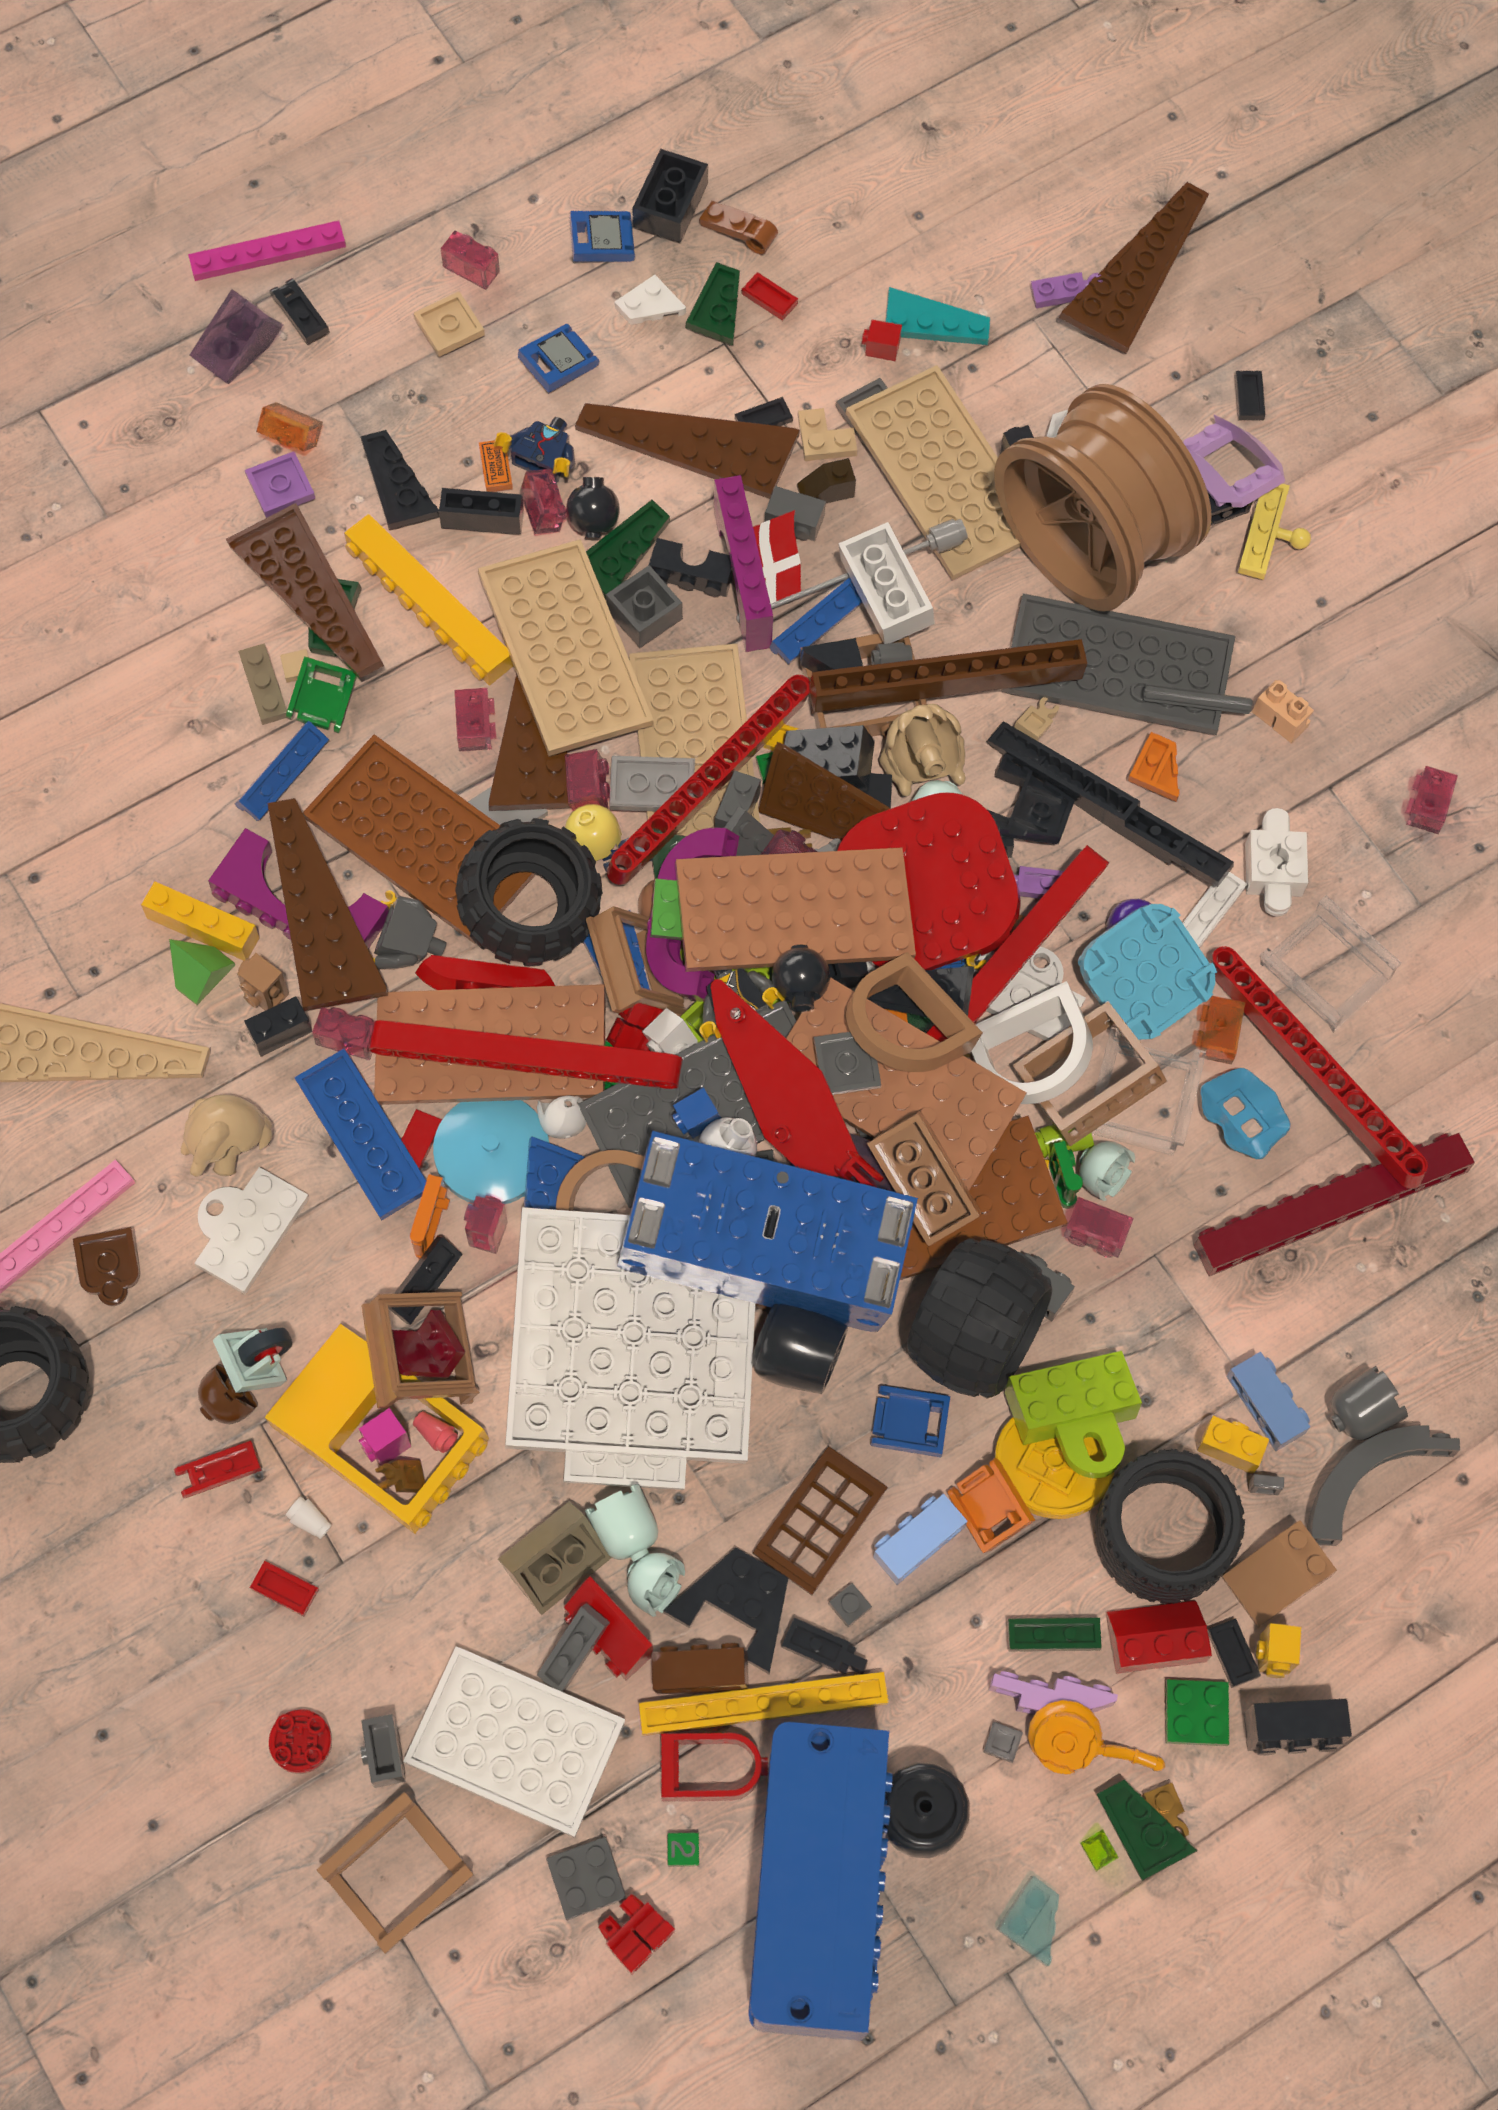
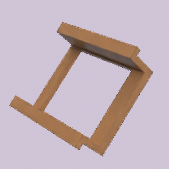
M613 906L595 917L590 916L586 918L612 1012L621 1013L637 1003H643L663 1010L668 1008L679 1017L688 1010L684 1007L683 996L664 987L650 969L646 954L647 923L649 917ZM622 922L645 929L636 935L652 990L640 986Z
M462 1292L379 1294L370 1303L361 1305L377 1409L389 1408L401 1399L459 1397L460 1404L473 1403V1398L480 1392L475 1387L460 1298ZM444 1306L446 1320L466 1351L454 1369L456 1381L400 1383L388 1307Z
M405 1792L316 1869L369 1931L384 1954L389 1952L474 1875ZM406 1817L453 1876L392 1931L387 1933L340 1875Z

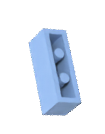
M942 1494L938 1499L935 1496L929 1498L920 1507L923 1511L915 1518L912 1515L908 1516L898 1525L900 1530L895 1535L890 1537L887 1534L875 1544L877 1550L874 1552L873 1558L896 1585L966 1527L968 1521L945 1494Z

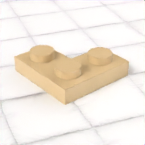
M824 408L798 411V422L805 461L857 456L854 428L827 430Z

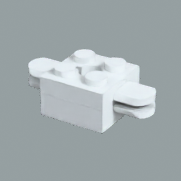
M1274 808L1265 814L1262 820V830H1251L1245 843L1246 894L1264 895L1265 911L1272 916L1278 917L1288 912L1292 905V896L1302 897L1308 885L1307 832L1290 831L1288 813L1283 809Z

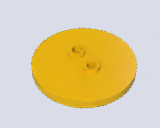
M1013 1417L1002 1429L996 1444L994 1458L1001 1462L1028 1509L1037 1516L1050 1519H1067L1084 1514L1103 1499L1113 1480L1114 1472L1103 1478H1088L1076 1473L1065 1461L1057 1438L1023 1445ZM1093 1437L1085 1438L1084 1444L1089 1457L1096 1462L1103 1461L1105 1458L1099 1442Z

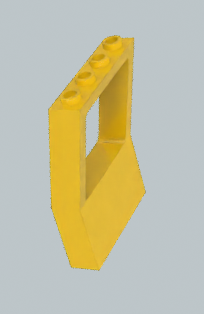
M342 1324L336 1328L264 1417L273 1429L327 1466L414 1534H416L419 1528L422 1529L429 1523L432 1517L431 1513L438 1504H443L447 1500L452 1486L457 1480L465 1477L470 1463L476 1456H480L485 1451L489 1440L481 1426L444 1398L418 1399L459 1430L463 1436L407 1505L399 1503L336 1454L377 1403L367 1342ZM399 1372L400 1383L421 1382L415 1376H405Z

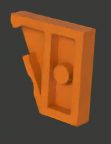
M1151 732L1129 775L1128 781L1177 802L1180 793L1177 781L1176 742Z

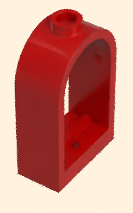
M736 1733L661 1734L662 1802L735 1801L749 1795L756 1788L761 1776H768V1757H761L755 1744L743 1735ZM679 1745H739L752 1756L755 1764L754 1775L745 1786L736 1790L679 1791Z

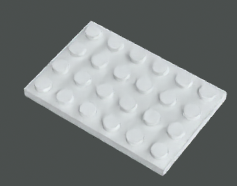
M456 1646L403 1762L575 1838L626 1720Z

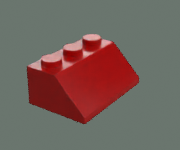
M590 1576L564 1606V1611L567 1615L564 1620L569 1625L579 1609L586 1603L608 1620L610 1624L594 1646L592 1652L595 1655L601 1653L608 1660L605 1663L607 1669L616 1678L621 1675L627 1681L652 1658L653 1645Z
M1197 1601L1106 1612L1116 1674L1206 1663L1212 1657L1207 1625Z

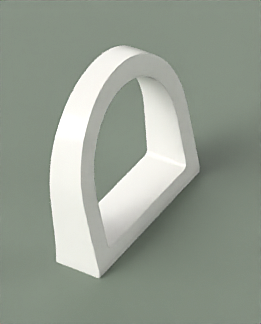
M1067 981L975 1024L983 1032L972 1050L976 1063L1027 1092L1021 1104L1041 1103L1067 1091L1084 1074L1092 1056V1035L1077 999ZM1067 1013L1073 1028V1045L1067 1060L1055 1073L1036 1082L1019 1083L1008 1080L996 1072L988 1052L989 1049Z

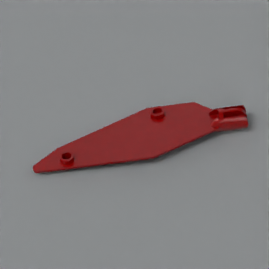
M720 979L714 980L711 983V992L716 1025L764 1138L797 1168L856 1182L851 1178L854 1176L860 1183L877 1188L876 1183L860 1167L879 1182H882L884 1177L859 1155L822 1070L724 981ZM737 1010H740L741 1016L736 1019L735 1013Z

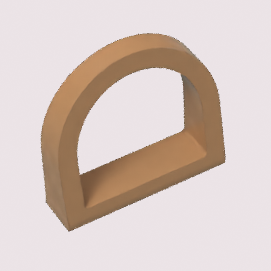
M908 952L867 974L856 987L846 1009L849 1030L859 1046L877 1061L889 1067L907 1072L935 1070L972 1052L983 1034ZM897 984L948 1039L935 1046L923 1049H911L893 1044L883 1038L872 1027L866 1014V999Z
M606 1150L582 1159L564 1178L558 1192L556 1210L574 1211L576 1194L584 1180L593 1172L609 1165L619 1164L642 1169L645 1156L623 1150Z

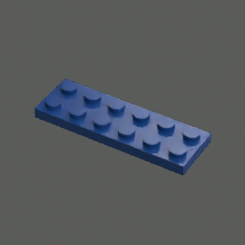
M345 1049L338 1051L294 1077L381 1221L422 1197L426 1179Z

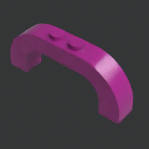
M706 828L691 833L678 842L669 852L661 866L658 879L677 881L676 859L736 856L740 836L727 828ZM651 911V917L647 923L646 954L653 975L667 989L687 999L704 1002V998L708 994L707 986L714 981L715 974L709 971L686 972V967L680 954L681 940L650 937Z

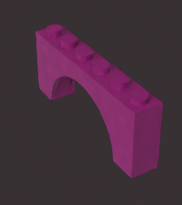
M739 475L715 479L714 516L719 536L725 537L730 555L738 599L740 631L745 652L768 649L772 643L773 612L742 478Z
M245 828L209 878L208 883L212 891L211 894L223 903L228 901L234 904L235 908L244 915L249 916L252 914L256 916L264 926L270 929L275 927L283 931V935L291 940L285 904L271 893L265 883V869L272 854L270 843L267 839ZM363 893L348 909L369 949L381 932L389 909L387 905Z

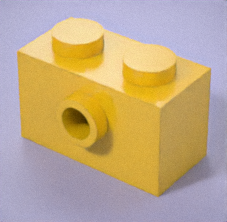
M1212 1416L1197 1451L1254 1474L1261 1463L1269 1439L1249 1431V1427L1243 1423L1236 1421L1230 1423Z
M1270 1623L1260 1634V1640H1258L1256 1647V1659H1258V1670L1260 1672H1266V1676L1270 1678H1285V1675H1289L1300 1664L1301 1627Z

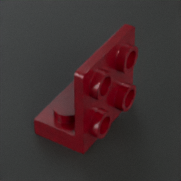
M431 1310L418 1331L392 1330L397 1366L401 1375L449 1378L466 1352L441 1310Z

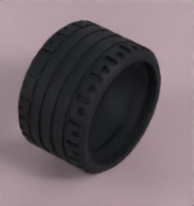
M1161 1449L1156 1453L1151 1451L1137 1457L1134 1462L1130 1461L1118 1472L1099 1505L1095 1518L1094 1534H1096L1095 1545L1098 1550V1556L1102 1557L1104 1568L1109 1572L1108 1574L1111 1578L1114 1577L1117 1580L1116 1583L1120 1587L1122 1586L1130 1594L1132 1592L1137 1594V1597L1140 1599H1146L1150 1602L1160 1601L1162 1604L1179 1603L1180 1600L1185 1602L1198 1597L1204 1591L1209 1590L1220 1579L1237 1556L1245 1532V1519L1242 1518L1244 1514V1508L1241 1504L1242 1500L1240 1495L1236 1494L1237 1489L1235 1485L1231 1483L1227 1474L1224 1475L1221 1472V1468L1212 1464V1461L1208 1459L1204 1460L1201 1458V1455L1196 1453H1189L1186 1450L1179 1452L1177 1449ZM1157 1483L1178 1485L1192 1492L1209 1510L1214 1522L1216 1537L1210 1559L1202 1565L1186 1571H1168L1146 1563L1130 1547L1122 1529V1506L1127 1496L1138 1488Z

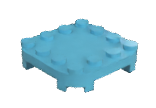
M1148 904L1136 909L1091 941L1078 959L1082 977L1100 1005L1109 1001L1138 1040L1153 1039L1161 1035V1032L1203 1002H1207L1213 995L1212 992L1215 986V973L1217 971L1213 962H1208L1179 919L1181 915L1174 908L1163 904Z

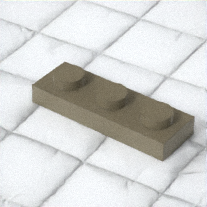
M265 643L238 651L262 725L285 719L287 710Z

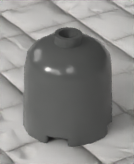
M1374 1366L1334 1393L1331 1400V1408L1334 1415L1330 1419L1339 1433L1344 1430L1348 1436L1356 1440H1366L1403 1421L1408 1417L1405 1405L1399 1408L1394 1398L1399 1393L1391 1380L1383 1371L1379 1372L1377 1366Z

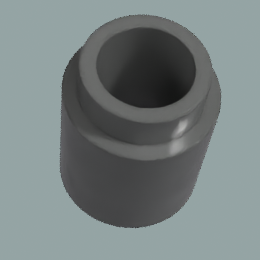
M903 642L877 644L875 650L871 651L872 665L913 660L911 646L904 645Z

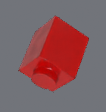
M871 319L869 330L864 329L862 345H866L865 356L896 362L901 341L902 325Z

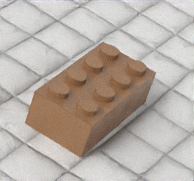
M921 1111L867 1143L895 1192L918 1198L913 1222L928 1246L980 1217L982 1212Z

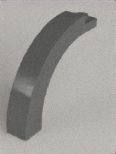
M1416 1425L1389 1430L1364 1441L1350 1451L1336 1465L1320 1487L1310 1512L1307 1530L1318 1545L1337 1546L1342 1541L1343 1518L1348 1499L1362 1477L1379 1465L1398 1458L1410 1456L1454 1457L1460 1451V1438H1450V1435L1445 1433L1433 1434L1430 1437L1429 1425Z

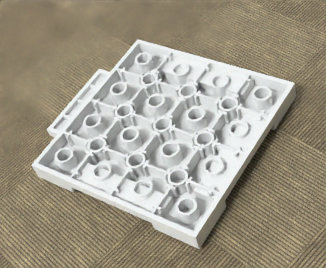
M522 1207L505 1449L565 1452L563 1483L626 1487L639 1484L642 1488L684 1490L686 1460L745 1464L748 1461L755 1303L619 1268L617 1264L630 1215Z

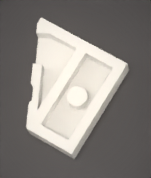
M653 275L614 302L615 309L630 325L643 323L646 320L663 319V315L678 313V316L686 314L685 305L656 275Z

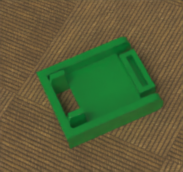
M304 656L287 709L286 718L291 719L294 712H298L296 721L303 723L310 721L314 726L329 730L330 723H334V732L339 733L357 675L351 670ZM317 671L340 678L339 686L314 679V672Z

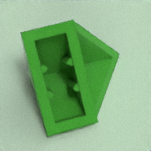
M169 939L175 988L194 1004L198 1005L235 966V963L214 946Z

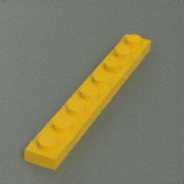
M884 1672L643 1702L639 1703L642 1736L881 1706L888 1705L889 1702Z

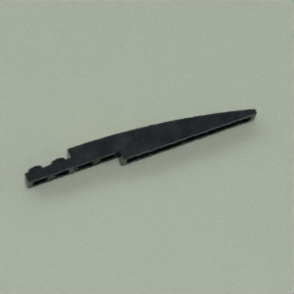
M1003 721L988 739L989 745L1004 755L1006 753L1013 757L1012 762L1023 768L1026 766L1032 770V776L1042 783L1048 781L1074 799V805L1167 864L1171 865L1174 861L1216 887L1222 883L1232 870L1234 861L1141 808L1140 800Z

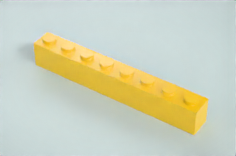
M367 514L344 532L346 539L345 548L348 553L354 558L358 557L363 562V566L371 575L376 574L381 579L380 582L383 587L390 593L393 591L398 596L402 606L407 610L411 609L424 627L429 626L434 631L437 640L442 645L447 644L452 649V653L461 663L465 661L470 666L472 674L478 680L483 679L490 686L514 666L507 647L370 514Z

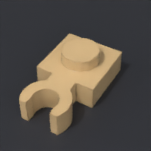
M1043 697L1037 709L1031 705L1016 721L1014 728L1038 741L1051 727L1052 719L1056 716L1060 706L1056 705L1053 709L1046 708L1045 704L1048 698Z

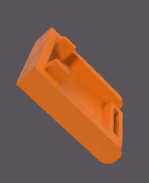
M428 1174L410 1233L414 1253L418 1259L423 1256L434 1241L443 1210H448L450 1200L447 1199L448 1190L445 1188L443 1178Z
M997 1458L989 1462L990 1466L983 1465L956 1485L959 1490L956 1487H952L947 1491L955 1507L968 1521L966 1526L982 1553L990 1552L1036 1521ZM1008 1517L1011 1523L1015 1525L996 1537L991 1528Z

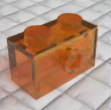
M275 402L262 407L256 432L277 440L284 446L293 447L304 452L317 446L323 421Z
M1211 996L1208 1005L1203 1004L1200 1021L1204 1022L1203 1031L1198 1030L1195 1047L1200 1048L1198 1058L1232 1065L1237 1054L1245 1002Z

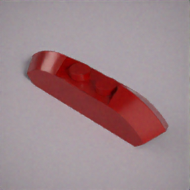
M431 955L422 961L415 972L423 982L436 990L555 986L551 977L544 969Z

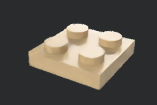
M460 291L413 313L415 321L438 357L485 335L484 328Z

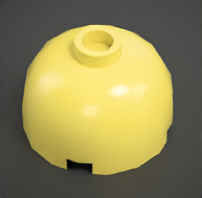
M586 804L578 807L570 814L566 821L565 828L576 834V840L581 846L585 845L588 847L595 861L608 857L611 854L610 850L616 844L618 847L621 842L622 832L617 818L608 808L603 806Z

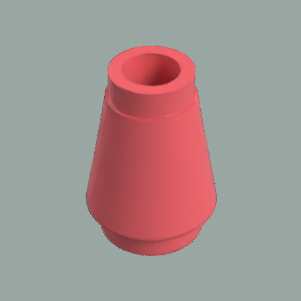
M425 1411L419 1413L413 1421V1426L416 1427L434 1451L439 1450L441 1453H445L457 1440L458 1435L454 1432L453 1426L427 1414Z

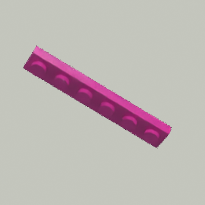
M338 220L188 254L194 280L199 281L345 248L346 243L340 221Z

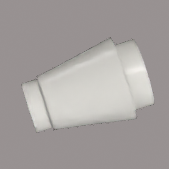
M301 1496L285 1515L290 1519L289 1523L317 1536L320 1540L332 1526L310 1499L305 1500Z

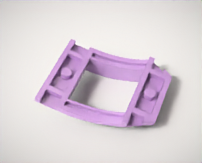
M1214 415L1215 424L1205 427L1200 433L1183 441L1202 475L1207 492L1215 500L1218 507L1225 503H1231L1232 507H1244L1285 482L1282 464L1262 442L1249 432ZM1234 440L1250 450L1265 466L1258 468L1256 472L1229 486L1204 457Z

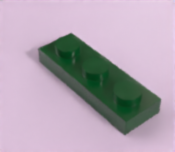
M1028 1618L1007 1620L1008 1652L1100 1651L1102 1649L1100 1618Z

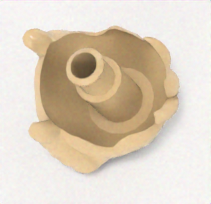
M937 704L918 705L911 710L903 712L893 721L887 733L886 745L881 752L880 763L887 774H892V781L899 787L900 793L903 796L907 797L911 794L912 783L940 779L948 775L957 785L965 783V773L963 771V766L965 765V741L960 735L961 726L958 719Z
M214 1095L210 1098L197 1100L190 1109L188 1119L185 1122L181 1153L183 1155L191 1153L194 1156L190 1168L191 1175L195 1177L202 1175L207 1165L214 1162L213 1171L220 1176L235 1174L237 1155L251 1150L258 1143L259 1150H262L269 1144L272 1138V1123L252 1103L237 1096Z

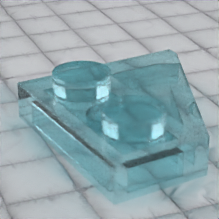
M1030 1876L996 1929L1045 1966H1049L1052 1961L1050 1952L1052 1936H1055V1913L1058 1910L1059 1894L1035 1876Z

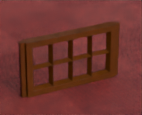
M828 1446L752 1554L788 1577L790 1581L812 1596L878 1504L888 1487ZM827 1466L846 1479L836 1494H833L817 1483V1480ZM850 1483L869 1495L859 1511L840 1499ZM812 1487L831 1500L820 1516L802 1504V1501ZM835 1504L854 1516L844 1532L825 1520ZM797 1509L816 1521L805 1537L787 1525V1522ZM821 1525L839 1537V1540L829 1554L810 1541ZM782 1530L800 1542V1545L790 1559L771 1546ZM805 1547L824 1559L814 1575L795 1563Z

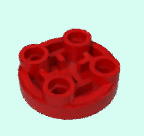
M293 1710L280 1715L276 1719L269 1735V1750L272 1758L282 1769L294 1774L309 1773L319 1768L326 1761L332 1747V1735L327 1723L321 1716L309 1710Z

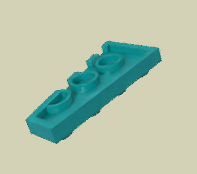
M889 287L886 322L902 325L901 338L988 345L990 317Z

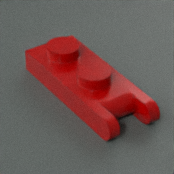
M251 1440L174 1469L175 1476L188 1473L192 1487L181 1491L183 1498L192 1497L262 1471Z

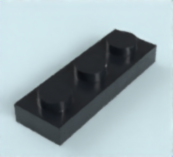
M437 1236L394 1294L435 1293L463 1254L444 1237ZM424 1306L388 1307L403 1322L410 1325L424 1308Z

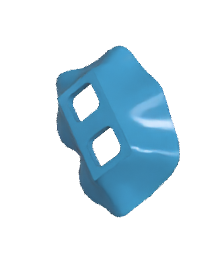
M1233 1069L1204 1083L1201 1087L1204 1115L1209 1121L1217 1123L1222 1127L1226 1143L1237 1152L1247 1154L1255 1159H1263L1270 1149L1290 1130V1120L1276 1092L1248 1069ZM1237 1097L1245 1109L1232 1116L1223 1104L1231 1098ZM1251 1119L1256 1120L1262 1128V1132L1253 1138H1249L1241 1129V1126Z

